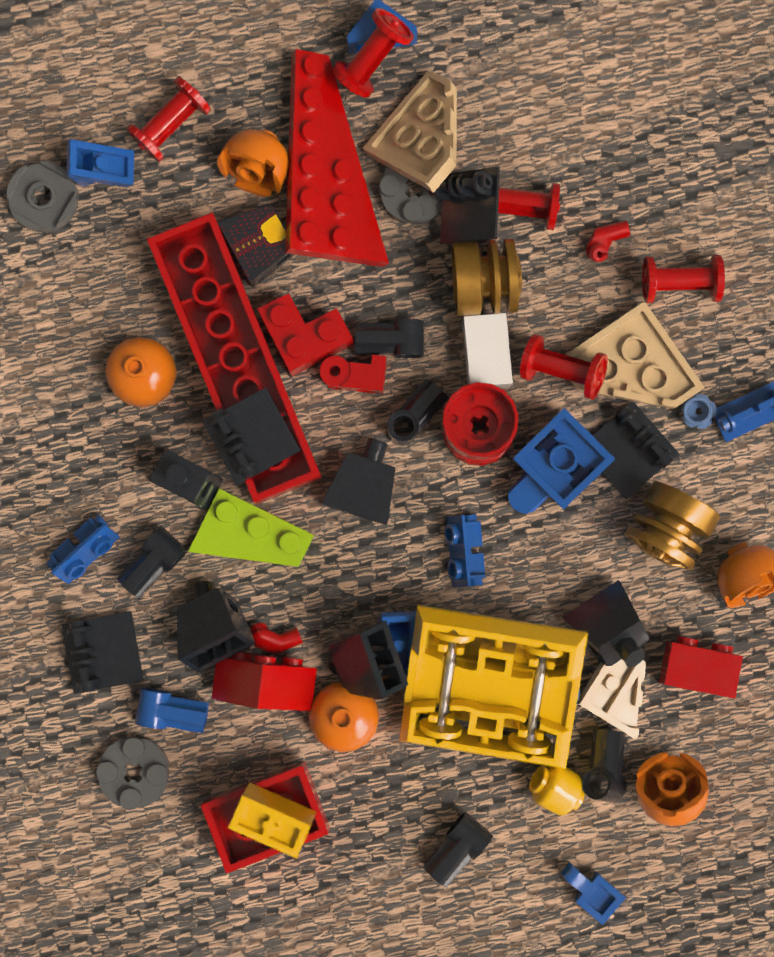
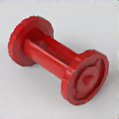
M377 8L373 12L372 19L377 28L351 63L338 61L332 69L335 77L342 85L364 98L370 97L374 91L373 84L369 78L396 42L402 45H409L414 39L413 33L403 21L382 8Z
M180 76L173 81L178 92L141 130L133 124L126 128L127 132L138 143V147L142 151L145 150L157 162L164 158L159 147L195 110L204 115L211 111L210 106L198 90Z
M552 183L549 193L499 187L498 213L545 219L546 230L554 231L557 213L560 211L561 206L559 203L560 184Z
M713 255L709 267L659 269H656L653 256H645L641 278L643 299L646 303H653L656 291L709 290L712 302H721L725 288V267L722 256Z
M534 334L527 342L522 355L520 377L530 381L538 371L583 384L584 397L594 400L600 392L605 379L608 356L598 352L592 362L546 350L544 349V337Z

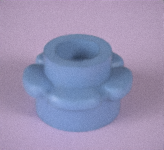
M696 394L693 398L686 400L681 409L684 413V422L690 427L697 426L699 429L710 426L712 418L717 414L715 403L710 402L709 397L703 394ZM696 409H702V414L697 415Z

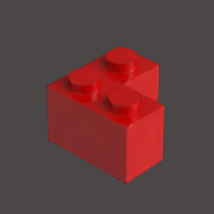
M289 293L258 308V312L292 377L321 363L326 358L354 346L353 338L337 308L306 324Z
M240 651L215 665L212 700L255 709L311 711L317 668L303 666V659L282 657L281 663H276V657L255 655L254 660H252L253 653Z

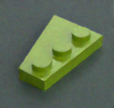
M219 489L188 552L299 567L315 535Z

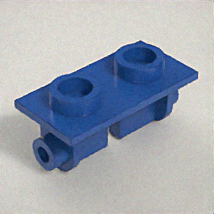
M774 382L717 408V414L714 419L725 442L774 420Z
M98 514L95 518L90 517L73 533L80 541L77 546L71 540H65L55 551L49 554L50 559L46 563L52 569L51 573L70 584L73 580L81 577L93 561L107 553L120 536L107 526L108 523Z
M477 515L447 517L444 535L449 545L448 575L452 580V587L483 585L482 578H486L484 554L471 553V547L483 546L481 521H477Z

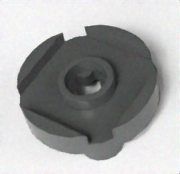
M40 161L39 164L25 165L14 173L7 186V199L9 200V207L13 217L22 226L31 231L55 233L61 227L68 224L76 213L79 203V190L74 181L67 176V171L55 163ZM45 189H49V196L51 197L49 203H43L42 206L37 205L38 200L34 196L37 191L43 193Z
M387 167L380 181V194L384 209L393 219L405 224L420 225L431 222L441 214V199L432 196L429 190L421 187V193L423 194L421 197L418 198L416 195L408 197L406 195L408 191L407 184L409 182L416 183Z
M137 736L122 738L110 745L100 759L96 771L99 786L103 794L117 806L128 810L146 807L156 801L167 787L169 780L168 757L164 750L151 739ZM128 763L133 767L137 764L141 765L143 769L139 774L142 779L139 782L136 779L129 781L125 776L128 772L125 765Z

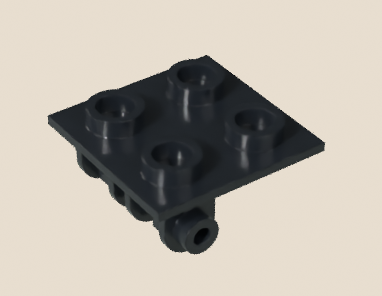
M500 167L450 173L434 193L429 190L432 196L442 200L440 244L497 239Z
M267 388L258 391L226 410L222 408L210 415L211 418L202 422L237 486L301 451Z
M634 401L629 403L592 435L615 458L602 473L625 499H628L662 468L664 469L674 460L673 458L679 454Z
M132 611L62 624L74 694L144 681Z

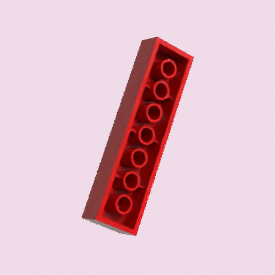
M213 212L148 238V244L216 411L222 408L226 410L258 391L267 388L301 450L245 481L253 502L258 505L322 479Z

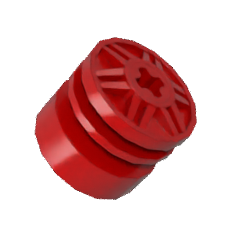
M476 382L461 387L450 397L444 408L442 435L447 449L456 459L468 465L485 466L500 460L508 453L517 433L519 415L515 403L505 390L491 383ZM482 421L485 422V431L487 433L485 434L480 431L474 434L472 422L475 424H480Z

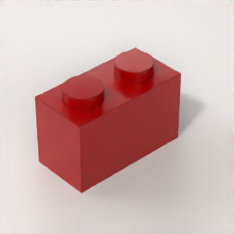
M677 636L676 643L666 641L659 683L736 698L743 656L733 654L734 647L712 643L711 650L698 647L699 640Z

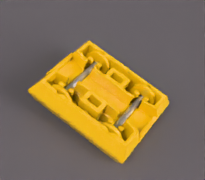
M417 605L407 676L409 685L406 686L399 741L566 769L588 632ZM437 704H439V711H436ZM448 706H450L451 713H447ZM420 713L428 714L429 717L420 720ZM526 719H529L528 726L524 725V723H526ZM455 720L469 721L468 729H462V725ZM537 721H540V728L537 727ZM504 727L518 730L510 733L509 736L502 735ZM544 734L554 735L553 743Z

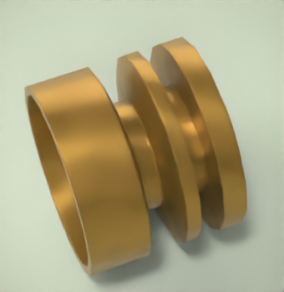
M503 239L502 255H498L496 240H489L487 256L480 257L476 241L452 243V276L456 316L480 315L483 299L488 298L493 314H500L502 297H505L507 313L518 312L519 297L522 292V271L514 239Z
M654 481L643 500L645 506L654 512L653 517L635 514L633 518L636 523L646 530L642 531L629 526L624 535L633 541L641 551L669 566H678L691 571L696 562L683 553V551L685 550L696 555H700L702 552L701 547L690 539L692 534L710 538L721 517L712 508L689 494L665 483Z

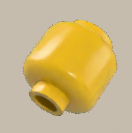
M541 765L535 770L530 780L529 789L532 792L534 803L556 815L563 816L572 809H578L584 800L585 793L582 790V778L578 773L567 767L566 769Z

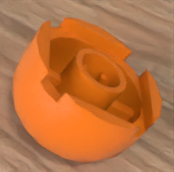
M248 129L241 130L226 142L217 158V166L225 178L229 173L237 179L236 187L256 196L270 197L273 191H276L277 194L280 193L286 181L289 169V156L283 144L274 133L268 130Z
M135 337L126 339L114 347L107 358L105 373L108 386L117 398L128 405L144 408L156 405L168 397L176 380L177 369L174 358L164 345L154 339Z
M744 542L735 545L727 551L729 557L719 567L717 585L728 608L746 605L742 599L744 597L752 598L758 595V599L774 592V550L763 545L748 547L747 543Z
M340 681L325 686L317 693L313 699L312 709L308 714L310 729L316 740L327 749L341 753L356 751L366 745L376 733L379 722L378 705L375 699L350 694L342 687Z
M668 752L647 759L637 772L636 791L639 804L648 817L663 825L681 826L695 820L705 809L709 795L706 770L698 760L684 753H680L679 757L668 756Z

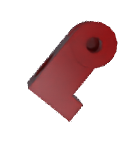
M372 355L371 364L347 362L339 356H330L321 363L320 376L325 385L335 390L384 395L387 357Z

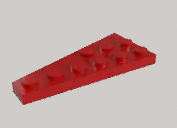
M295 49L291 54L285 253L385 267L389 264L329 55Z

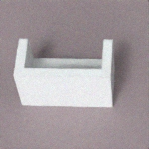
M506 313L464 317L462 326L468 385L479 382L491 383L499 388L511 387L513 381Z

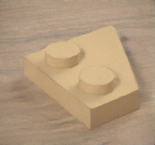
M622 659L612 666H605L600 662L581 693L578 704L636 740L639 735L637 718L638 708L642 707L643 692L641 690V683L645 677L646 662L643 660L634 667H628Z

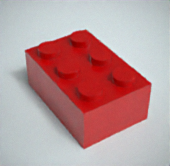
M305 761L250 782L316 811L303 844L329 834L330 825ZM249 782L207 798L201 804L226 874L282 853L229 829Z

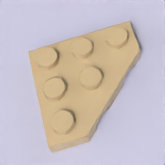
M428 70L362 149L370 158L433 193L457 166V89L451 80Z
M645 301L566 354L567 356L592 362L598 352L608 356L605 379L598 395L674 409L705 388ZM570 381L576 391L584 392L583 384Z

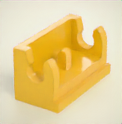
M249 782L229 829L297 858L316 811Z

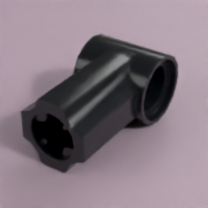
M418 319L394 320L393 323H356V355H393L395 358L424 357V321Z
M426 378L399 410L389 418L387 435L390 441L398 446L411 444L420 431L448 401L449 397L434 382ZM399 420H406L412 425L413 431L408 436H399L393 430L394 423Z
M163 526L159 527L140 548L142 551L116 578L129 593L138 599L142 598L164 572L168 573L188 552V549Z
M593 729L589 770H587L582 779V789L589 798L612 803L619 801L624 796L626 781L622 775L625 732ZM606 777L608 786L605 792L602 793L601 782Z
M464 812L446 833L447 838L423 865V868L429 875L445 888L448 887L470 859H476L485 850L493 838V834L467 812Z

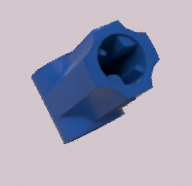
M141 688L135 724L154 729L170 727L204 733L209 702L172 696V693L168 691Z

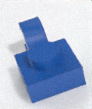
M570 862L560 872L564 879L580 891L575 896L574 901L602 925L605 924L626 898L598 872H595L589 880Z

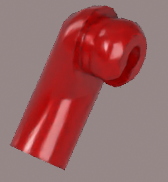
M624 220L597 227L586 245L588 258L594 262L605 261L613 241L630 237L627 221Z
M263 622L255 623L250 628L255 641L254 646L272 654H278L303 643L297 627L281 634L269 630L266 623Z

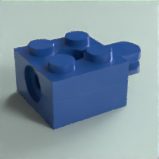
M563 408L513 458L526 472L509 489V503L516 511L527 514L534 512L545 500L551 497L564 510L615 458Z

